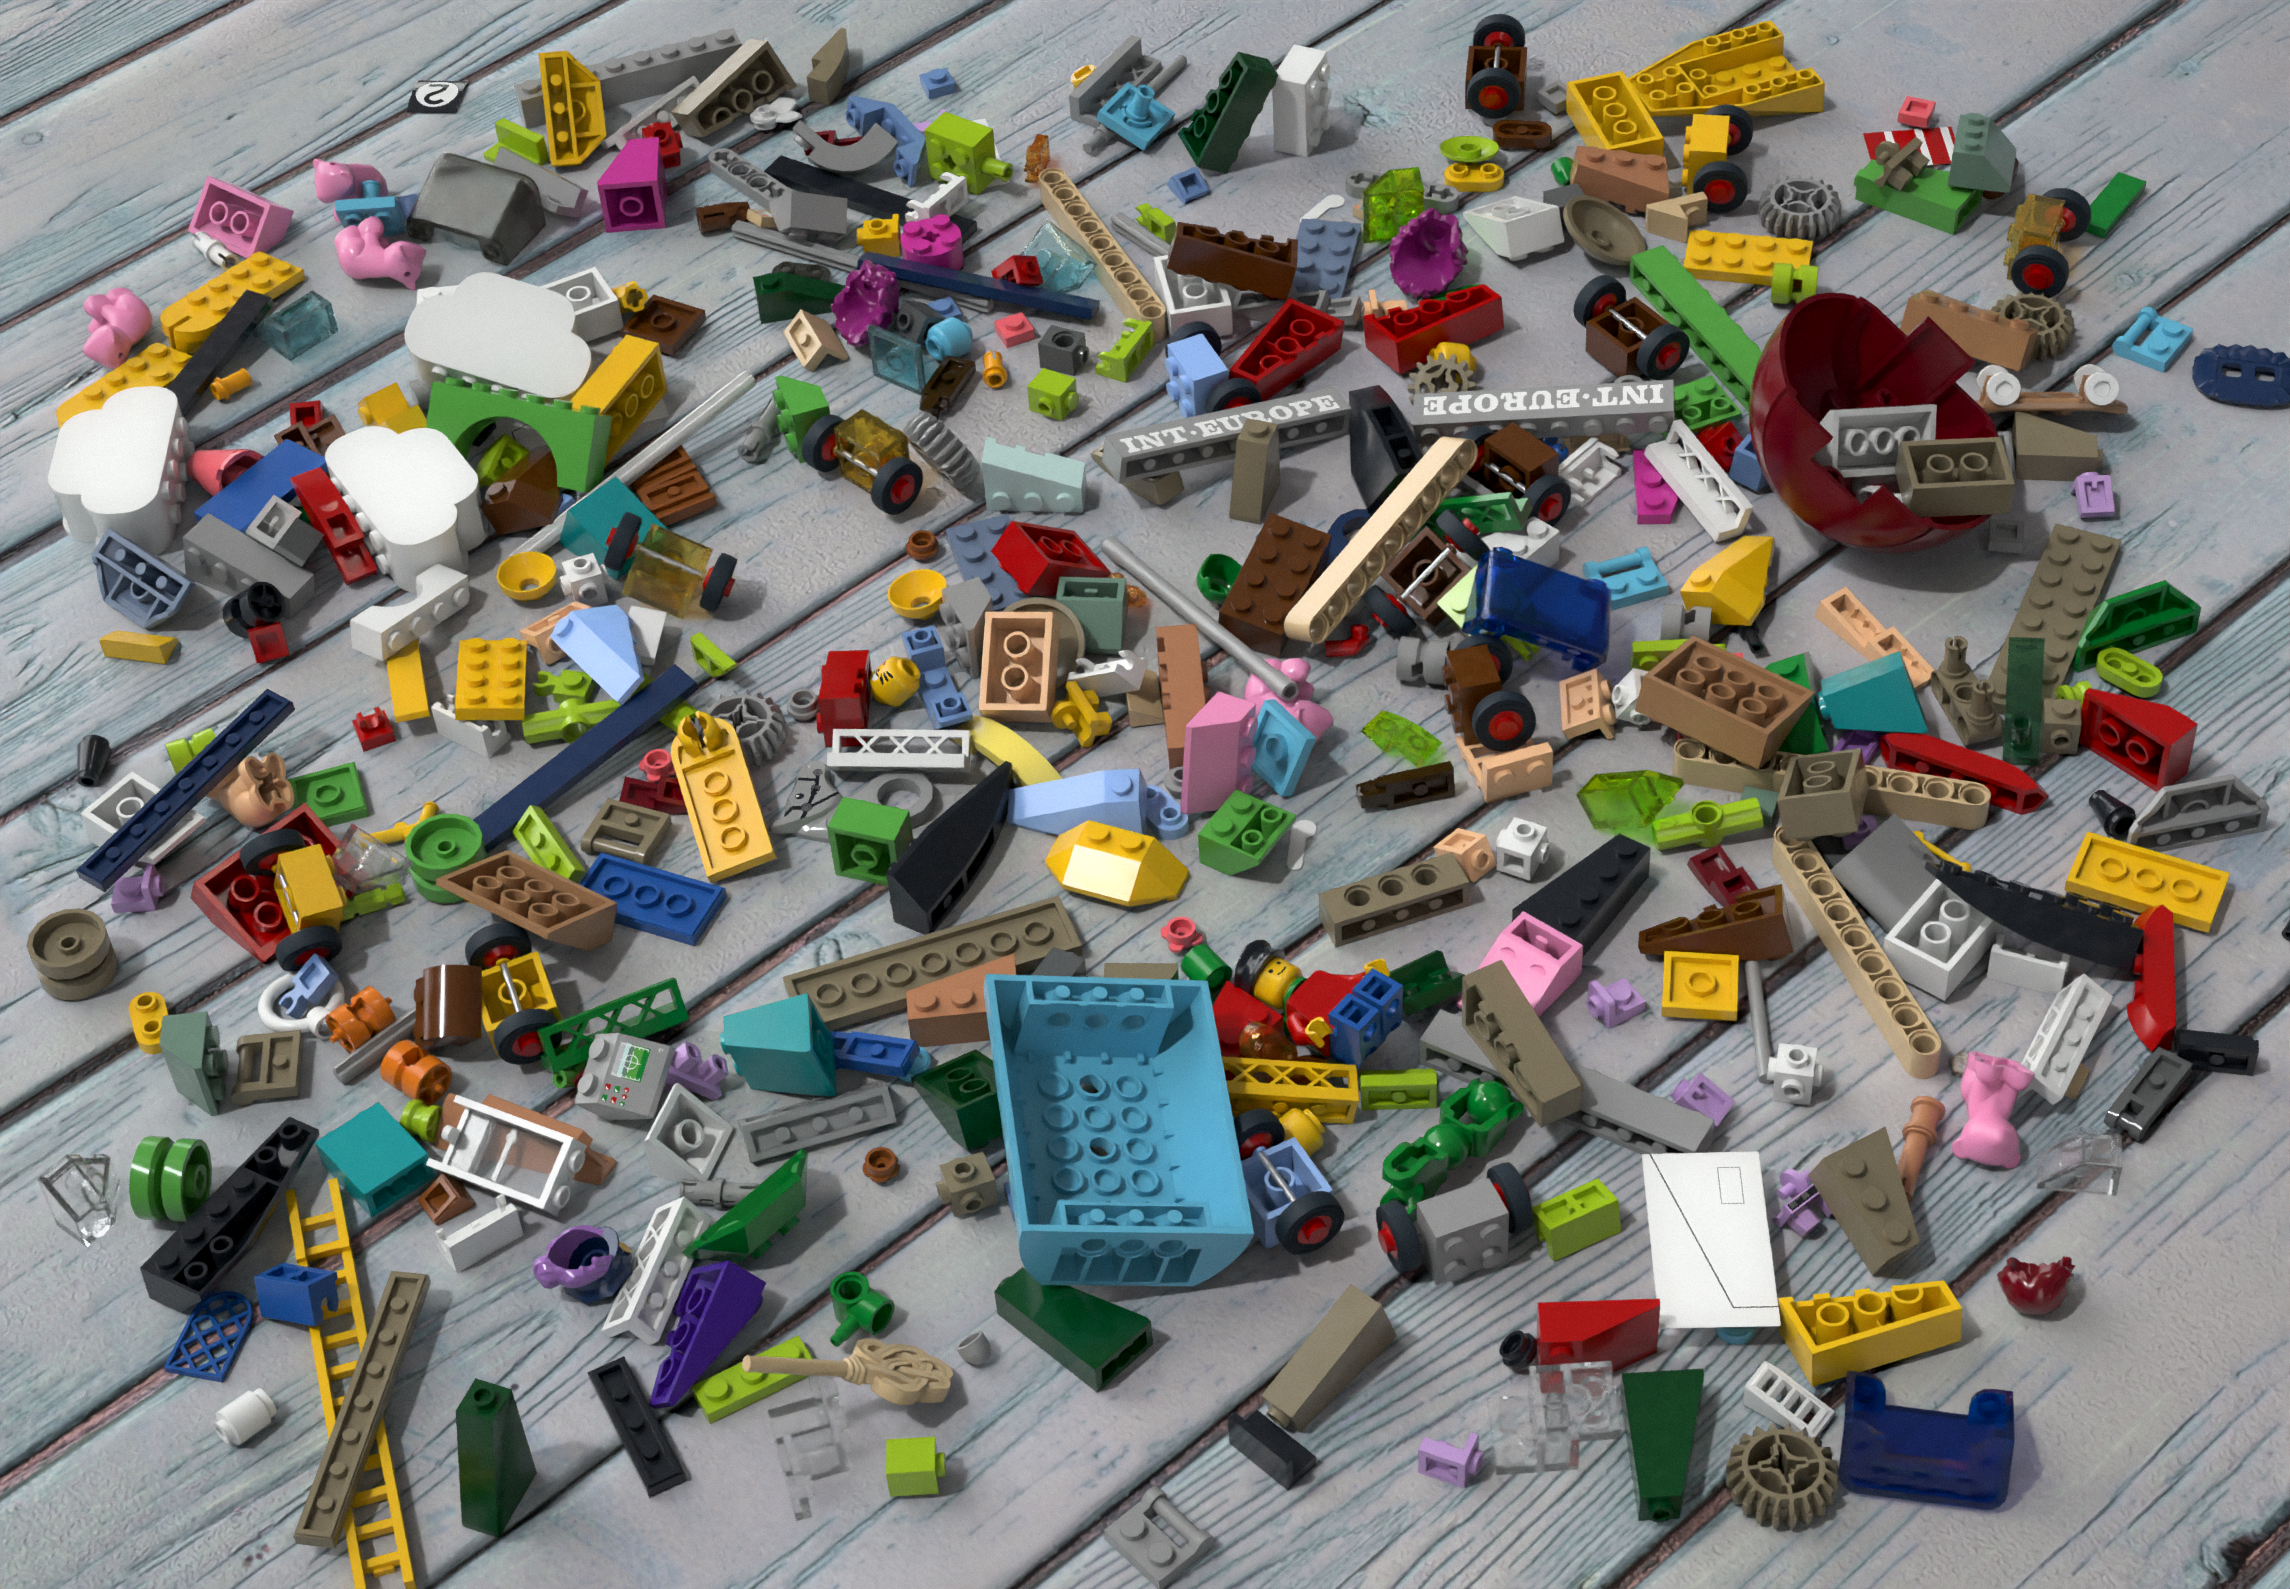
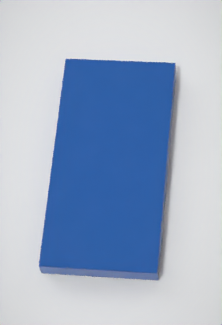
M286 439L194 511L193 514L196 521L199 522L209 513L246 535L247 528L273 495L287 503L297 497L290 482L291 477L321 467L327 473L328 468L325 457Z
M602 852L579 883V885L617 902L616 924L691 946L696 945L727 897L726 888Z

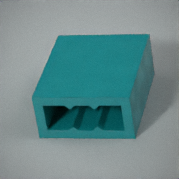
M379 1102L359 1112L355 1117L335 1130L328 1132L324 1137L315 1142L322 1165L334 1178H338L340 1185L371 1218L435 1177L433 1168L426 1165L429 1159L428 1153Z

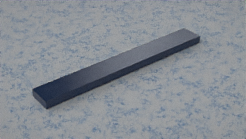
M868 251L857 262V270H860L865 260H870L874 265L880 264L889 271L895 272L896 279L1087 320L1092 319L1096 315L1100 306V300L1034 286H1018L1015 282Z
M674 664L473 819L479 825L482 832L486 854L513 834V829L530 805L541 807L542 810L547 808L698 690L697 682Z
M266 689L76 869L79 878L106 892L295 711L293 702Z

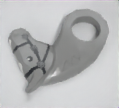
M809 761L801 767L793 790L787 798L784 817L769 825L770 834L792 833L799 838L830 843L827 826L843 796L831 785L830 770L822 761ZM908 769L888 771L874 778L857 792L846 796L847 798L880 804V801L891 792L899 790L913 792L920 798L914 805L904 809L910 812L912 829L925 823L934 811L932 784L923 774Z

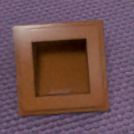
M443 1172L418 1198V1202L437 1226L465 1212L476 1204L458 1179Z

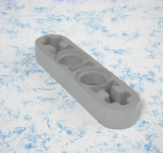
M716 149L708 156L710 169L714 175L766 210H770L769 201L790 192L788 187L730 149ZM765 185L763 187L754 188L755 186Z
M1364 170L1352 171L1346 176V192L1353 198L1363 199L1372 192L1395 202L1396 206L1427 211L1429 208H1435L1441 214L1452 213L1459 206V192L1456 188L1449 185ZM1392 188L1394 190L1384 191L1381 189ZM1420 193V194H1423V195L1413 196V195H1410V194Z

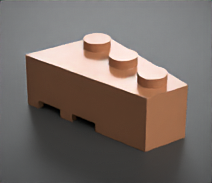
M1014 953L906 991L911 1040H915L920 1047L989 1041L984 1000L986 974L1017 975Z

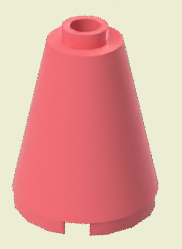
M249 449L199 450L190 456L187 463V472L197 484L211 496H215L264 456Z

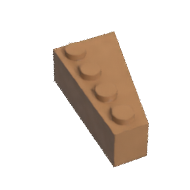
M1925 289L1908 298L1900 327L1907 335L1929 316L1969 356L2015 371H2021L2028 367L2038 333L2037 329L2029 327L2030 323L2020 319L2010 320L1999 316L2000 314L1997 312L1980 309L1929 289Z

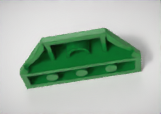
M2166 580L2104 600L2089 612L2077 645L2074 670L2079 673L2096 667L2098 654L2102 650L2111 647L2120 648L2134 654L2196 633L2201 607Z
M1809 651L1770 663L1764 669L1815 692L1814 699L1777 751L1800 755L1829 752Z
M804 1148L798 1151L697 1237L682 1253L687 1258L722 1262L729 1260L733 1263H741L749 1255L755 1260L758 1259L773 1245L769 1241L771 1236L777 1231L784 1236L800 1222L796 1215L806 1206L808 1153Z

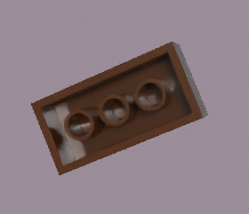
M1270 513L1219 611L1218 623L1248 647L1280 658L1289 640L1284 631L1285 618L1320 577L1329 559L1332 535Z

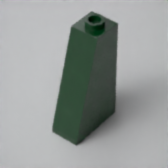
M1023 1267L1014 1275L1003 1279L994 1291L997 1314L1097 1393L1153 1345L1151 1320L1147 1317L1068 1285H1041Z
M1703 1369L1622 1373L1620 1398L1638 1521L1652 1520L1654 1522H1665L1670 1519L1680 1518L1702 1402Z
M475 1378L456 1409L461 1519L463 1527L500 1538L536 1476L537 1471L512 1389Z

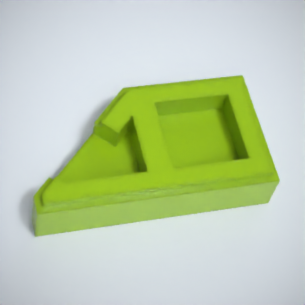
M701 632L690 637L694 662L711 677L716 678L737 667L735 661Z

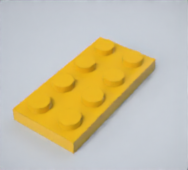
M1690 230L1683 267L1688 272H1691L1695 279L1772 286L1775 263L1792 264L1795 269H1798L1801 265H1810L1813 241L1798 238L1786 239L1739 233L1710 232L1708 230ZM1794 279L1793 288L1802 289L1803 280Z
M470 638L468 640H459L455 720H525L527 640L504 638L502 640Z
M2087 831L2067 877L2064 890L2095 900L2105 901L2139 913H2143L2150 907L2163 904L2173 912V923L2209 933L2228 885L2230 873Z

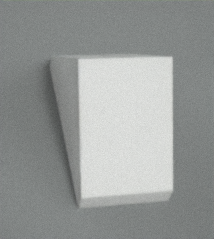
M273 495L247 528L246 535L273 550L296 517L299 518L302 512Z

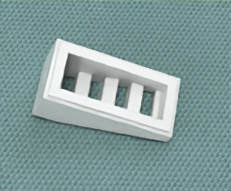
M1767 1361L1761 1364L1744 1388L1743 1404L1784 1428L1790 1422L1795 1432H1800L1806 1427L1809 1433L1808 1438L1819 1436L1835 1414L1833 1409ZM1766 1387L1769 1388L1767 1393L1764 1392ZM1779 1395L1785 1397L1781 1403L1776 1401ZM1796 1403L1800 1407L1795 1412V1414H1793L1789 1410ZM1810 1411L1815 1416L1807 1425L1803 1419Z

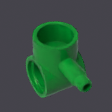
M1200 944L1192 948L1185 955L1181 963V970L1189 980L1208 981L1213 1006L1226 981L1231 980V967L1206 944Z
M845 1272L838 1275L832 1281L830 1292L837 1321L841 1323L830 1337V1342L834 1346L839 1347L859 1328L871 1335H877L886 1328L894 1313V1302L872 1289L864 1275L858 1272Z

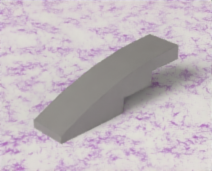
M1295 284L1291 285L1287 300L1292 298L1345 321L1344 326L1356 325L1363 307L1360 296L1330 299L1327 290L1298 293ZM1250 290L1238 291L1232 305V315L1269 323L1287 300L1280 298L1269 299L1261 293Z

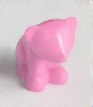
M316 158L313 160L316 195L323 203L362 198V182L367 180L380 182V197L389 196L386 179L371 165L325 162ZM334 207V211H333L334 219L336 220V222H341L340 219H339V217L337 216V214H336V212H335V207Z
M374 216L364 219L358 226H348L337 234L334 244L337 248L339 264L346 275L357 280L390 277L403 283L408 289L416 290L415 282L419 278L426 255V250L422 246L407 241H398L390 244L386 237H382L384 234L383 221Z
M123 287L112 289L107 295L96 294L89 296L84 302L83 309L89 316L93 317V320L88 325V331L92 335L84 344L83 353L86 357L109 369H116L125 363L132 346L139 342L152 327L153 319L148 306L143 300L134 295L130 289Z
M1291 658L1283 662L1277 659H1264L1272 667L1280 670L1299 686V692L1293 700L1284 701L1270 690L1265 682L1251 672V676L1245 686L1244 700L1256 704L1255 719L1259 715L1264 700L1275 699L1317 738L1316 744L1326 730L1333 725V717L1328 710L1309 701L1314 691L1312 684L1306 681L1311 666L1301 658Z
M1970 1051L1968 1053L1960 1088L1962 1098L1966 1103L1969 1121L1964 1126L1961 1136L1952 1144L1954 1156L1961 1159H1970L1984 1165L2003 1166L2007 1169L2014 1168L2019 1164L2021 1159L2019 1135L2015 1127L2008 1120L2019 1091L2026 1089L2034 1079L2035 1073L2026 1069L2023 1064L2005 1057H1994L1977 1051Z

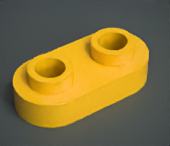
M1454 163L1444 171V185L1452 186L1458 192H1494L1501 189L1504 185V171L1493 163Z
M144 992L132 999L128 1007L139 1048L147 1054L162 1053L160 1047L162 1018L169 1015V1011L161 994L157 992Z

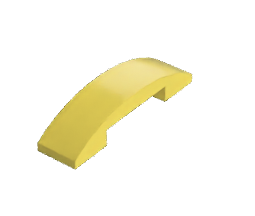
M973 716L972 720L966 721L955 729L971 731V755L979 751L998 766L1005 761L1012 763L1013 777L1018 781V788L1063 779L1032 745L1011 729L994 720L982 716ZM950 738L962 747V739Z

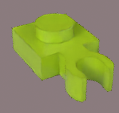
M1148 203L1135 207L1141 213V216L1136 218L1137 222L1142 226H1146L1150 232L1171 245L1176 230V223L1169 215L1167 216L1158 207L1152 209Z
M563 669L560 676H554L550 672L540 671L538 672L539 683H533V688L538 696L553 695L554 702L562 703L571 698L582 699L588 703L597 682L586 672Z

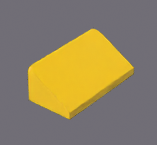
M116 630L101 637L99 642L105 657L166 664L178 643V639Z

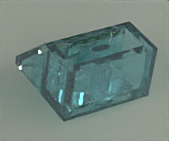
M312 290L263 320L253 330V336L291 361L320 342L325 341L339 330L332 303Z

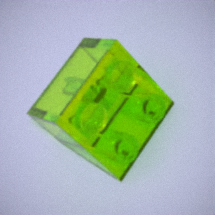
M1419 167L1388 170L1363 191L1364 244L1391 241L1393 237L1399 234L1400 227L1407 225L1410 219L1417 218L1424 212V187Z
M1651 770L1595 774L1576 796L1594 829L1610 828L1611 830H1617L1622 827L1634 826L1644 828L1656 820L1655 816L1664 806L1670 804L1675 799V794L1685 784L1682 778Z

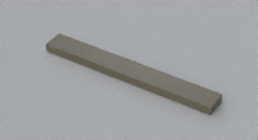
M391 1271L293 1535L296 1544L336 1548L428 1293L431 1284L428 1274Z

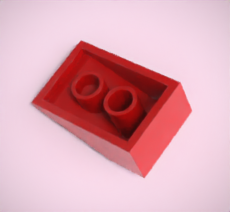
M1012 520L991 550L993 555L999 560L998 565L1006 573L1011 574L1018 582V589L1028 596L1039 595L1049 597L1056 595L1059 577L1108 578L1111 574L1110 570L1073 530Z
M2088 688L2084 692L2078 743L2157 792L2162 787L2174 785L2188 773L2198 723L2168 705Z
M1660 1298L1538 1302L1536 1356L1539 1390L1565 1391L1582 1388L1657 1353Z

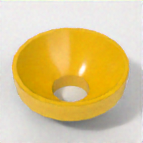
M534 551L521 552L504 560L497 570L496 577L498 585L505 595L522 602L541 599L553 588L557 581V569L555 562L546 554ZM529 584H535L539 586L531 590H521L524 586Z
M913 570L899 576L892 582L888 589V600L892 609L897 614L911 619L926 620L934 616V613L939 610V605L943 604L941 589L948 587L947 582L942 574L934 570ZM919 603H930L922 607L914 608Z

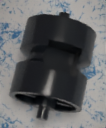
M256 582L225 603L223 619L233 634L242 638H249L248 629L272 624L279 620L284 614L285 602L282 594L275 586L268 582Z

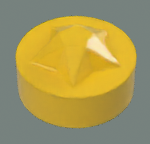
M1086 65L1072 74L1070 81L1075 89L1097 69L1096 66Z

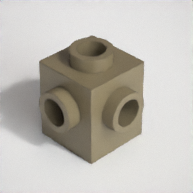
M983 1151L963 1158H956L939 1165L942 1181L936 1182L938 1195L942 1204L949 1203L954 1217L966 1213H974L981 1208L998 1203L995 1178Z

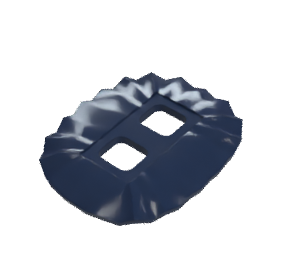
M2218 344L2213 348H2204L2201 354L2195 357L2192 367L2193 382L2196 388L2209 398H2215L2220 402H2231L2235 405L2246 404L2251 407L2262 406L2265 408L2272 406L2282 407L2290 403V358L2284 352L2273 353L2268 348L2258 349L2253 345L2242 347L2234 344L2226 347ZM2222 368L2242 371L2241 376H2224ZM2255 373L2274 375V381L2257 380Z

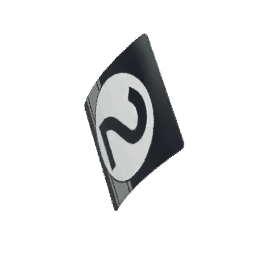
M419 80L412 91L407 113L455 114L461 94L468 81Z

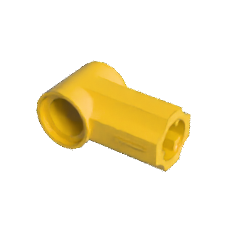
M636 281L611 288L619 301L621 314L638 312L644 309L648 296L646 290L639 288Z

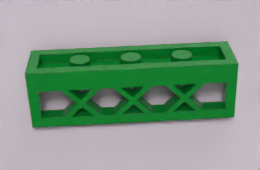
M1512 492L1445 499L1411 540L1426 526L1440 537H1446L1445 532L1438 526L1436 520L1447 509L1455 513L1462 521L1468 518L1481 531L1480 533L1523 529L1533 507L1529 498L1514 499Z
M671 977L537 1030L544 1053L539 1054L543 1068L556 1073L588 1060L589 1048L596 1034L621 1033L643 1038L689 1020L676 978ZM669 989L673 1002L655 1009L650 1008L657 993ZM647 998L644 1004L637 1002ZM632 1003L642 1008L638 1016L622 1022L617 1021L624 1006ZM613 1011V1013H612V1015H611L610 1018L607 1017V1016H605V1015H603V1014H606V1013H609V1012ZM599 1017L608 1021L605 1029L587 1036L583 1035L589 1020ZM579 1024V1026H578V1028H577L576 1031L570 1029V1027H573V1026H576V1025ZM563 1030L574 1035L571 1042L553 1048L550 1035Z

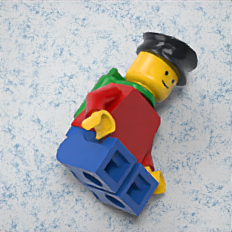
M1255 940L1247 944L1239 956L1234 974V987L1241 988L1254 998L1277 1010L1283 1009L1284 1011L1280 1015L1283 1016L1284 1034L1293 1038L1296 1045L1301 1047L1307 1046L1324 1057H1331L1338 1062L1342 1061L1346 1065H1356L1358 1069L1363 1065L1367 1056L1375 1052L1385 1042L1388 1034L1402 1023L1403 985L1389 978L1390 972L1384 959H1376L1367 963L1364 966L1365 972L1355 975L1330 974L1318 970L1307 979L1303 977L1300 968L1285 960L1284 950L1271 948L1270 943L1266 940Z

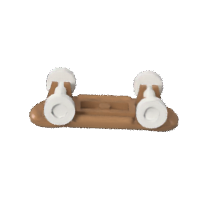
M2093 364L2080 367L2074 375V387L2079 394L2071 392H2020L2021 387L2018 379L1999 365L1984 367L1977 378V385L1981 395L1976 402L1987 414L2004 411H2020L2030 415H2040V411H2053V415H2072L2073 411H2099L2119 415L2128 413V406L2122 401L2115 400L2119 392V384L2116 378Z

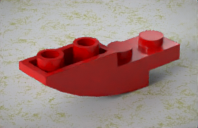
M318 467L291 477L290 482L311 524L316 530L324 534L323 540L346 586L376 575L378 569L364 543L365 536L341 494L322 468Z

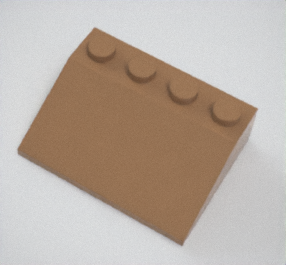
M1691 636L1644 675L1635 711L1647 716L1651 721L1662 723L1677 730L1679 734L1685 737H1691L1708 745L1714 751L1723 752L1739 760L1743 765L1759 769L1775 755L1814 699L1815 692L1696 636Z
M509 850L436 879L437 886L547 940L585 951L594 950L612 941L617 902Z

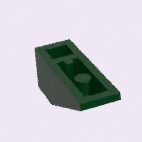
M786 272L766 273L753 277L761 324L794 319L800 310H804L812 315L831 313V304L834 303V298L846 287V285Z

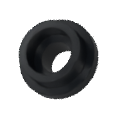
M1519 1330L1510 1333L1503 1340L1499 1349V1353L1503 1357V1363L1512 1370L1528 1366L1536 1356L1537 1340L1530 1333H1523Z

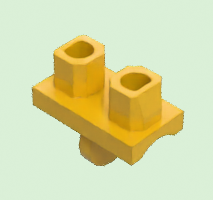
M1076 681L1066 682L1067 695L1063 701L1059 700L1054 704L1055 708L1051 713V721L1057 728L1072 730L1082 747H1092L1095 736L1109 734L1112 718L1108 712H1097L1099 698L1094 690L1082 691Z

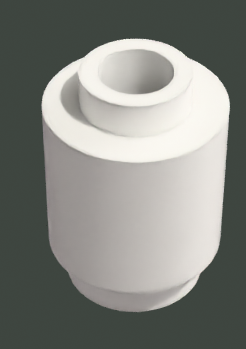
M260 1388L253 1392L248 1390L216 1412L217 1422L214 1424V1428L225 1443L232 1441L235 1445H240L269 1425L271 1418L277 1414V1410L265 1391Z

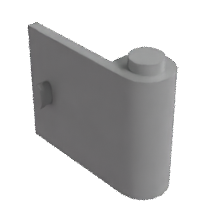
M1893 813L1834 866L1830 872L1882 928L1889 933L1937 879L1924 869L1926 862L1940 864V861L1905 823Z

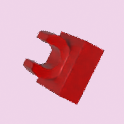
M280 621L247 630L257 664L290 655Z
M379 707L374 708V714L365 717L359 712L356 714V719L352 720L363 752L396 741L385 710L381 711Z

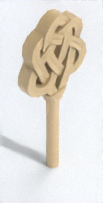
M868 1338L858 1340L852 1355L844 1358L842 1361L746 1355L742 1361V1367L745 1372L841 1377L844 1381H849L858 1386L861 1384H871V1390L889 1402L899 1405H913L915 1402H943L949 1392L953 1377V1371L950 1366L938 1358L928 1355L922 1349L897 1343L887 1345L879 1340Z

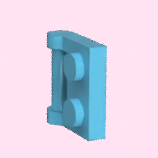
M2144 307L2138 313L2135 323L2124 336H2119L2113 342L2112 349L2118 356L2163 373L2192 339L2194 329L2177 321L2159 316L2157 311L2151 307ZM2146 328L2153 330L2141 346L2133 344Z
M1647 546L1635 549V553L1599 563L1590 561L1582 566L1586 581L1606 612L1668 595L1669 585L1653 562ZM1637 565L1640 567L1638 569L1609 576L1606 578L1601 577L1602 575L1620 571Z

